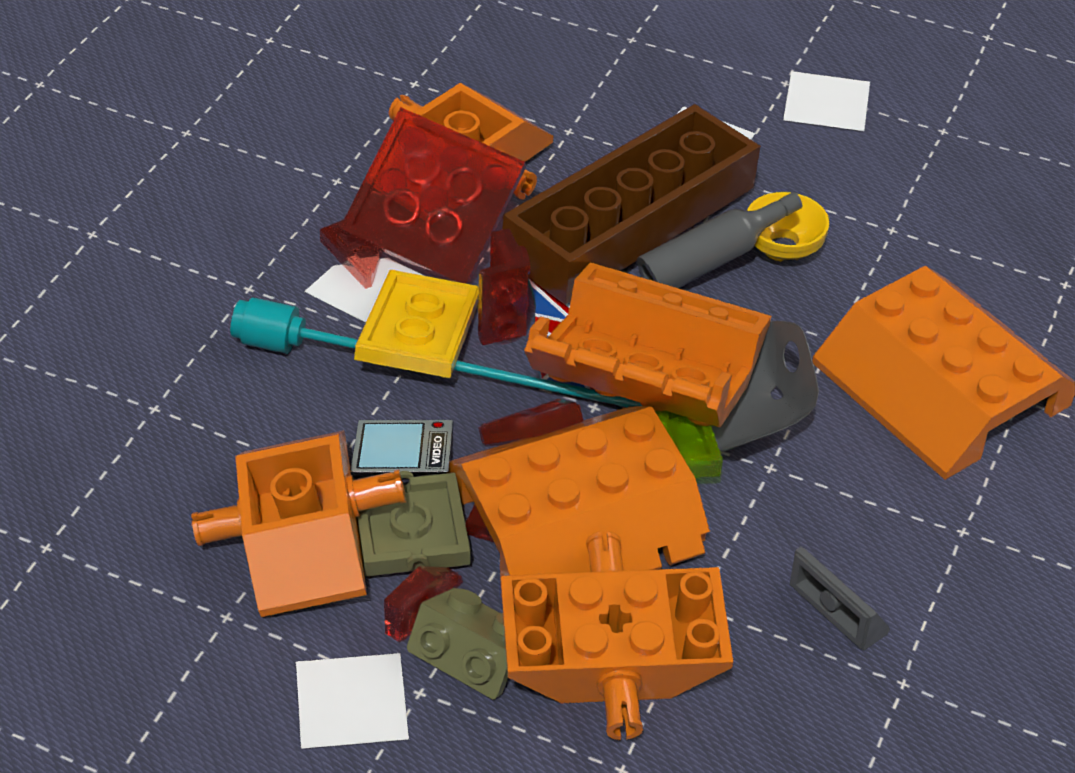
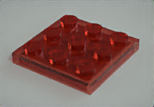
M400 107L340 226L342 234L442 279L469 284L526 169V163Z

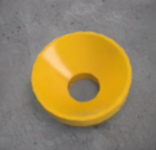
M775 192L763 195L753 201L747 211L758 210L778 201L791 192ZM798 194L803 207L765 228L756 241L755 247L769 258L780 262L783 260H798L816 252L825 242L829 228L828 214L820 204L807 196ZM788 238L793 240L796 245L778 244L772 242V240Z

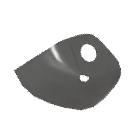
M770 322L749 384L721 428L714 425H697L686 417L692 428L709 447L720 451L736 448L790 427L811 413L817 404L819 388L810 349L803 329L792 322ZM790 341L796 344L799 351V365L795 372L788 370L784 358L786 345ZM776 386H778V389L783 394V397L778 400L773 399L771 396V392Z

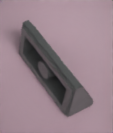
M802 546L796 549L790 586L863 651L888 635L890 628L877 612Z

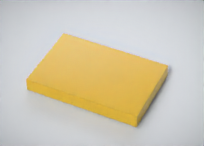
M389 270L355 345L354 360L451 378L480 300L481 287Z

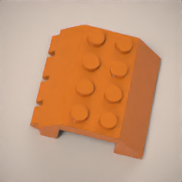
M590 262L574 280L569 314L548 337L550 319L540 316L530 327L524 352L532 369L546 373L556 381L579 383L594 388L597 393L604 396L624 397L640 402L642 406H652L655 411H669L685 416L697 425H714L721 428L749 384L772 316Z
M926 265L855 302L813 355L812 359L813 364L944 480L981 459L987 434L990 430L1047 397L1044 412L1048 416L1053 417L1070 407L1075 396V381L1056 365L1049 362L1046 357L1025 340L1014 334L1010 328L989 311L982 308L979 303L958 286Z
M629 406L449 461V468L446 473H456L462 505L470 502L475 503L500 553V578L501 576L591 572L586 541L588 537L597 532H602L604 551L605 547L608 546L607 532H613L620 536L623 571L661 569L662 564L658 553V548L661 547L669 565L705 554L702 541H705L706 533L710 532L696 478L652 406Z

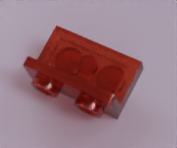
M509 228L491 232L490 267L479 271L478 338L482 345L526 336L530 260L526 248L523 245H517Z

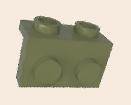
M452 588L422 602L407 644L408 652L491 699L501 696L508 679L503 613H499L481 603L482 600L477 594L459 588Z

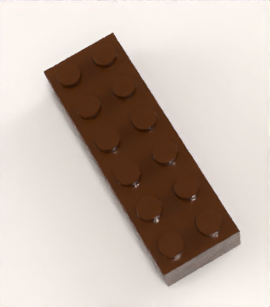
M693 104L503 214L501 258L566 305L571 302L575 278L590 262L621 271L637 261V257L668 242L753 189L761 146L698 105Z

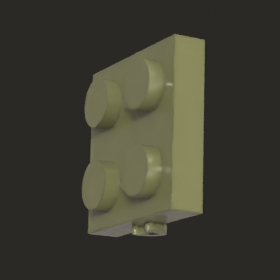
M400 471L402 478L409 479V483L404 485L406 503H396L360 511V517H357L365 577L470 565V547L456 473L414 477L409 471Z

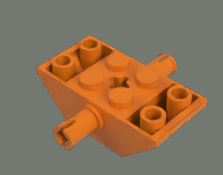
M462 83L457 84L423 107L408 96L400 95V99L395 98L389 108V118L398 122L368 176V185L432 226L494 183L510 191L519 199H525L526 195L529 196L536 186L537 176L520 165L552 144L553 135Z
M343 430L248 450L236 455L239 493L237 505L200 513L193 512L191 514L193 533L198 546L242 536L260 617L367 595L357 517H360V511L396 503H406V497L399 469L390 473L353 479L350 472L346 436Z
M597 532L588 537L586 541L591 572L501 576L500 585L507 676L509 679L559 703L605 702L607 736L612 739L621 740L620 726H623L624 719L626 740L639 736L643 731L638 700L671 699L733 667V655L719 567L623 571L620 536L613 532H607L608 546L605 547L604 551L602 532Z

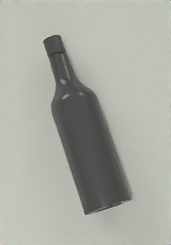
M792 192L758 210H728L637 257L642 278L680 288L749 252L754 248L756 241L765 228L803 207L801 199L796 192Z

